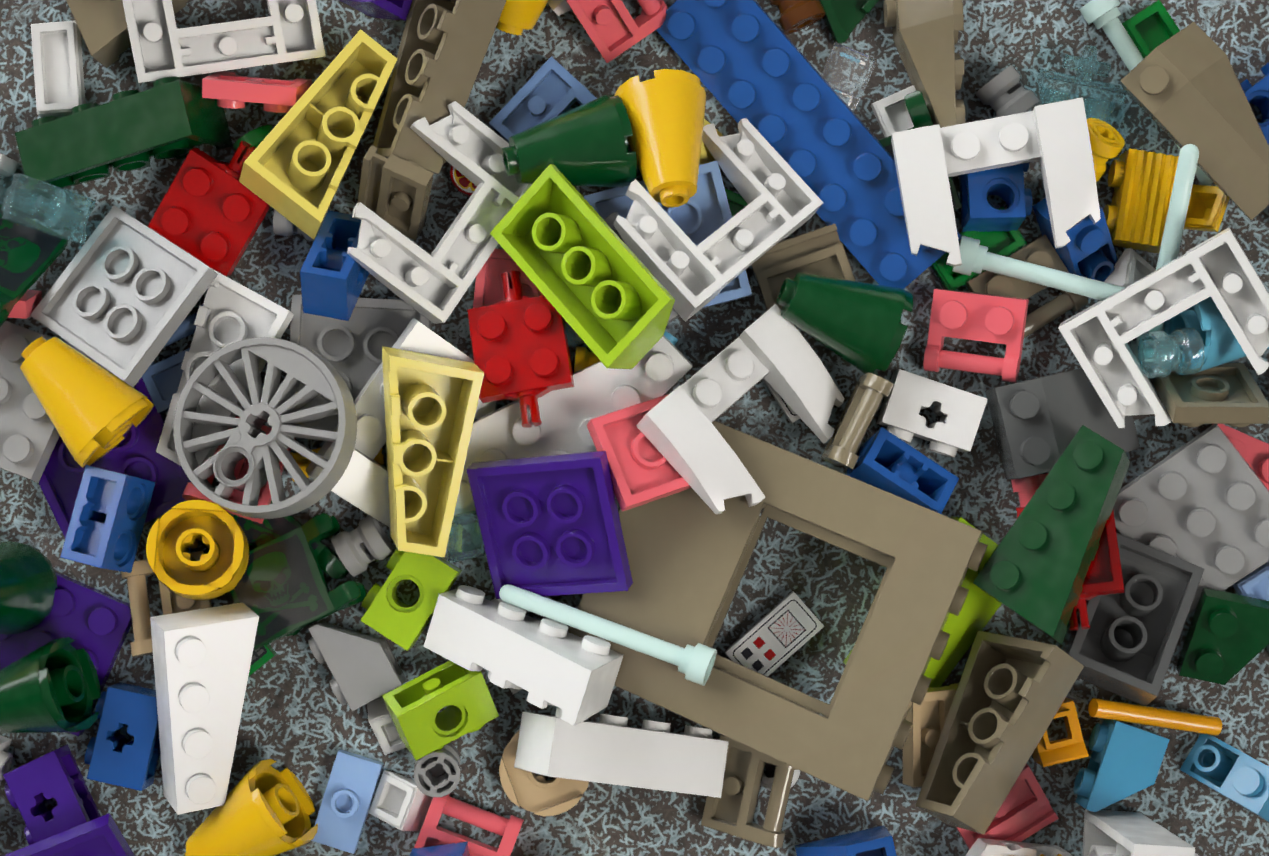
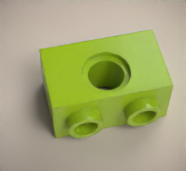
M396 549L386 565V568L392 572L383 586L375 583L364 598L361 607L367 611L360 621L408 651L414 646L432 618L439 594L450 590L462 570L443 557L398 551ZM402 580H411L417 584L420 596L415 605H406L399 600L397 587Z
M450 660L382 695L401 740L415 760L435 750H441L444 745L467 733L481 729L487 722L499 717L482 672L469 671Z

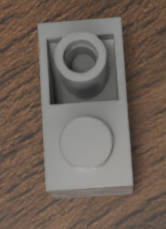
M325 621L308 629L312 635V638L308 640V644L314 657L320 664L326 662L334 679L330 680L334 695L340 704L348 703L352 711L401 686L407 681L385 639Z

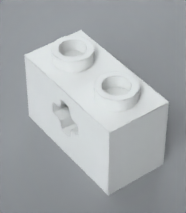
M901 369L894 371L890 380L894 385L889 396L884 398L876 424L887 427V431L907 443L912 442L913 436L930 441L928 450L944 456L955 458L957 451L962 453L970 452L988 399ZM934 405V414L941 416L939 422L931 423L927 427L925 426L926 418L919 415L920 409H926Z

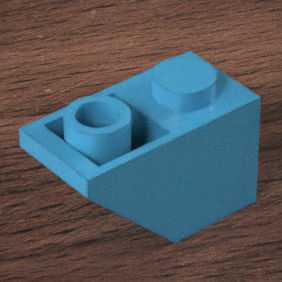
M1104 719L1102 724L1097 723L1089 738L1088 747L1089 750L1093 751L1087 768L1082 767L1075 778L1073 787L1074 794H1077L1075 802L1086 810L1095 813L1155 784L1170 739L1123 721Z
M1201 733L1180 770L1269 822V766L1212 735Z

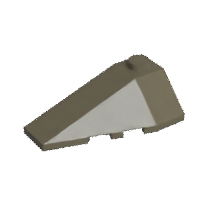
M884 0L885 27H892L895 46L912 85H914L916 91H920L923 94L933 124H939L940 128L964 124L963 99L955 98V91L961 89L962 75H964V59L960 57L959 53H955L958 32L964 30L962 0Z
M1192 22L1157 46L1120 82L1126 93L1180 148L1186 144H1193L1198 147L1199 158L1197 166L1252 221L1269 206V145L1226 53L1195 22Z

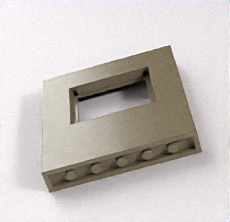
M713 421L712 424L736 453L765 495V498L759 504L750 507L745 495L724 500L725 511L721 514H715L700 496L690 488L623 512L620 508L618 513L633 584L628 591L583 594L577 609L683 648L687 644L695 647L698 643L713 648L767 518L886 567L885 574L830 704L718 654L716 655L708 681L702 686L686 680L685 674L678 672V666L608 641L611 644V650L624 654L614 684L615 686L861 799L869 801L872 799L874 792L883 795L894 771L893 767L887 765V761L893 747L900 750L903 749L913 723L905 720L912 702L918 705L922 704L932 679L924 675L931 657L940 660L949 640L950 634L943 631L950 613L956 616L959 615L969 592V589L961 586L968 569L977 572L988 545L980 542L983 533L974 527ZM762 508H764V511H763V513H762V515H761V517H760V516H759V515H760V512H761ZM573 627L568 629L569 633L581 638L587 635L595 636Z

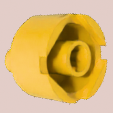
M188 500L171 507L152 525L147 537L146 554L148 563L155 576L171 591L191 600H210L232 591L237 586L248 565L249 546L244 531L229 512L213 502ZM202 540L209 549L208 554H202L200 561H196L188 551L189 549L197 548L198 541Z

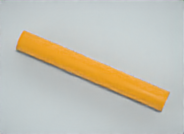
M1092 698L1088 706L1089 715L1096 718L1215 736L1219 735L1222 730V721L1219 717Z

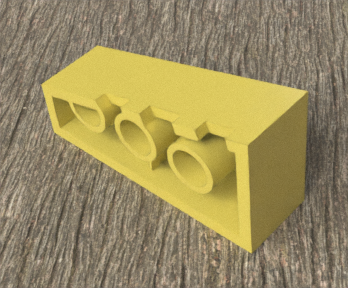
M360 29L244 161L239 182L314 240L389 81L397 58Z
M382 346L390 536L398 551L445 558L484 372L471 362Z

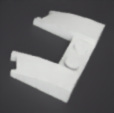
M122 0L138 83L156 81L172 76L186 77L326 57L316 0H267L268 17L180 29L176 27L172 0Z
M1083 97L1035 106L1033 111L942 128L937 124L892 133L891 143L911 255L917 256L920 245L948 252L946 265L953 267L962 265L948 178L952 176L1039 161L1055 249L1062 248L1071 241L1066 231L1088 215L1094 224L1101 219Z
M456 101L447 105L450 112L449 116L431 125L423 117L415 121L410 127L448 163L477 186L431 255L361 202L356 204L352 218L361 220L357 248L348 247L347 254L378 281L434 324L446 322L499 244L490 232L532 185L519 184L515 175H507L503 163L502 148L509 147V143Z
M747 118L739 121L738 134L719 137L714 123L703 127L702 141L748 205L699 245L696 246L636 179L631 182L625 194L633 200L626 219L617 215L613 223L627 247L675 299L673 308L685 322L714 299L726 285L778 242L784 241L812 218L823 204V201Z
M1230 227L1186 251V254L1103 301H1098L1060 323L1058 329L1118 428H1125V416L1155 414L1156 426H1165L1171 423L1168 413L1129 347L1128 342L1210 296L1258 376L1268 369L1269 362L1263 359L1262 355L1269 347V293Z
M776 304L746 328L737 339L681 386L679 385L647 412L636 425L715 514H721L725 511L724 500L745 495L750 507L759 504L765 498V495L736 453L712 424L713 421L764 378L824 444L833 436L835 430L828 424L833 406L840 407L845 399L820 358L794 324L781 316L782 310Z
M412 318L392 346V348L474 363L473 359L414 318ZM382 361L354 400L357 415V436L353 455L343 476L331 491L390 527L388 471L386 467L374 460L386 442ZM479 399L475 418L479 419L495 411L496 401L482 403ZM339 423L337 424L333 432H338ZM325 441L317 454L329 460L335 447V442ZM312 461L306 468L308 476L314 480L323 470L322 467Z

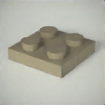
M1225 363L1191 375H1181L1179 370L1171 371L1166 365L1163 368L1151 369V382L1173 423H1179L1187 427H1198L1202 424H1227L1233 427H1246L1250 424H1268L1269 403L1244 363Z

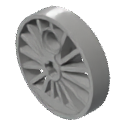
M269 337L241 340L227 345L209 356L193 372L185 384L174 416L175 449L182 469L192 484L203 495L228 511L258 519L281 518L299 513L326 496L347 469L353 455L357 436V415L353 397L346 382L336 368L325 358L307 347L287 340ZM257 356L268 362L264 386L262 385ZM243 358L250 395L229 366ZM284 371L287 375L279 387L281 373ZM219 373L243 408L208 387L210 382ZM300 382L307 385L299 392H297L295 395H293L295 390L299 386ZM319 394L333 401L298 411ZM204 395L240 418L197 413L196 408L200 398ZM338 414V432L296 426ZM265 422L272 426V430L268 435L261 430ZM193 423L232 428L192 439ZM294 437L335 442V447L330 459L327 460L294 440ZM225 444L220 451L199 466L195 452ZM288 447L323 468L322 472L312 483H310L287 450ZM247 458L249 462L247 474L243 478L236 480L234 475L235 466L241 459ZM279 461L282 462L301 490V492L288 499L285 496ZM212 474L220 482L216 489L207 480ZM268 481L272 504L257 506L260 489ZM234 489L244 492L242 504H237L228 499Z

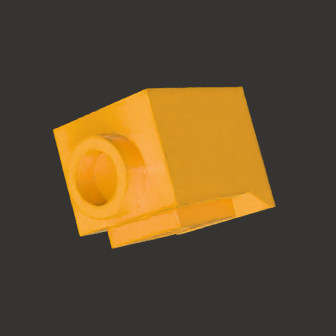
M1067 697L1053 719L1064 718L1068 738L1049 742L1046 730L1032 753L1034 761L1042 767L1089 757L1074 700Z

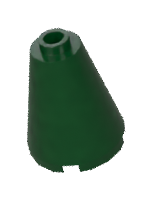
M604 95L509 138V147L502 148L503 163L507 175H515L519 184H533L548 165L553 164L573 186L623 188L630 185L636 178L637 159L636 151L628 152L627 137L633 136L627 110L618 95Z
M798 272L793 280L790 278L784 280L779 290L776 304L782 306L781 316L864 374L869 372L878 375L877 369L883 372L886 371L902 343L908 326L901 323L903 309L912 312L913 295L901 288Z
M0 542V634H19L38 626L51 613L54 605L55 588H57V576L50 560L37 548L19 542Z
M66 637L51 640L0 670V733L79 732L90 728L97 720L99 711L92 713L93 700L101 698L97 670L90 655L84 648L76 650L70 644L75 641L74 639Z

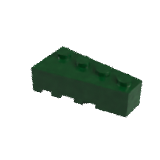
M172 76L154 81V88L142 92L126 90L112 95L113 101L102 105L87 103L75 106L71 109V115L62 118L48 116L35 119L31 122V128L15 133L27 187L53 191L110 177L109 167H113L114 171L117 172L151 167L149 157L153 156L156 159L176 157L179 160L186 158L189 151L194 149V146L202 144L214 145L217 150L232 147L233 144L224 108L217 106V99L202 98V87L181 81L180 77Z
M1082 425L973 581L983 592L1061 645L1068 630L1067 625L1074 606H1077L1083 590L1082 585L1091 561H1094L1099 548V540L1104 526L1110 518L1130 465L1125 451Z

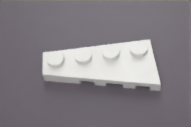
M215 271L218 274L207 289L203 306H199L194 322L196 330L189 352H185L181 366L183 373L177 393H174L156 450L157 453L180 466L174 443V416L181 392L193 372L209 356L232 343L259 337L281 339L294 316L291 311ZM257 356L261 373L267 361ZM243 358L229 366L249 394ZM219 373L210 382L208 387L237 405L242 406ZM204 395L200 398L196 408L197 413L236 417L234 413ZM193 423L192 439L225 431L229 428ZM218 446L195 452L199 466L214 455Z

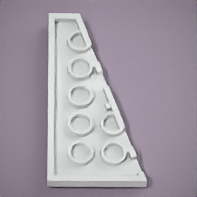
M663 335L633 369H609L599 361L573 373L574 387L554 390L538 398L540 419L542 421V424L535 427L531 421V428L522 427L519 401H514L479 418L473 423L454 518L484 547L466 470L472 463L597 452L587 428V424L591 419L663 396L693 367V364Z

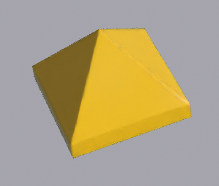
M1193 184L1184 229L1218 232L1229 202L1227 195L1218 186Z

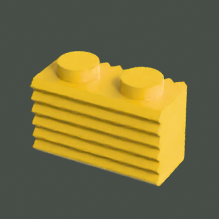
M1128 149L1119 156V160L1114 159L1112 161L1108 174V186L1114 187L1111 205L1107 204L1103 212L1113 246L1159 253L1179 156Z

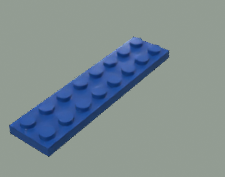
M677 0L666 10V19L662 26L657 29V32L692 72L700 78V81L734 120L739 123L741 119L747 118L823 201V204L816 213L827 226L836 224L840 241L879 285L904 289L946 253L920 245L917 256L911 255L894 158L756 0ZM957 231L958 241H960L962 235Z

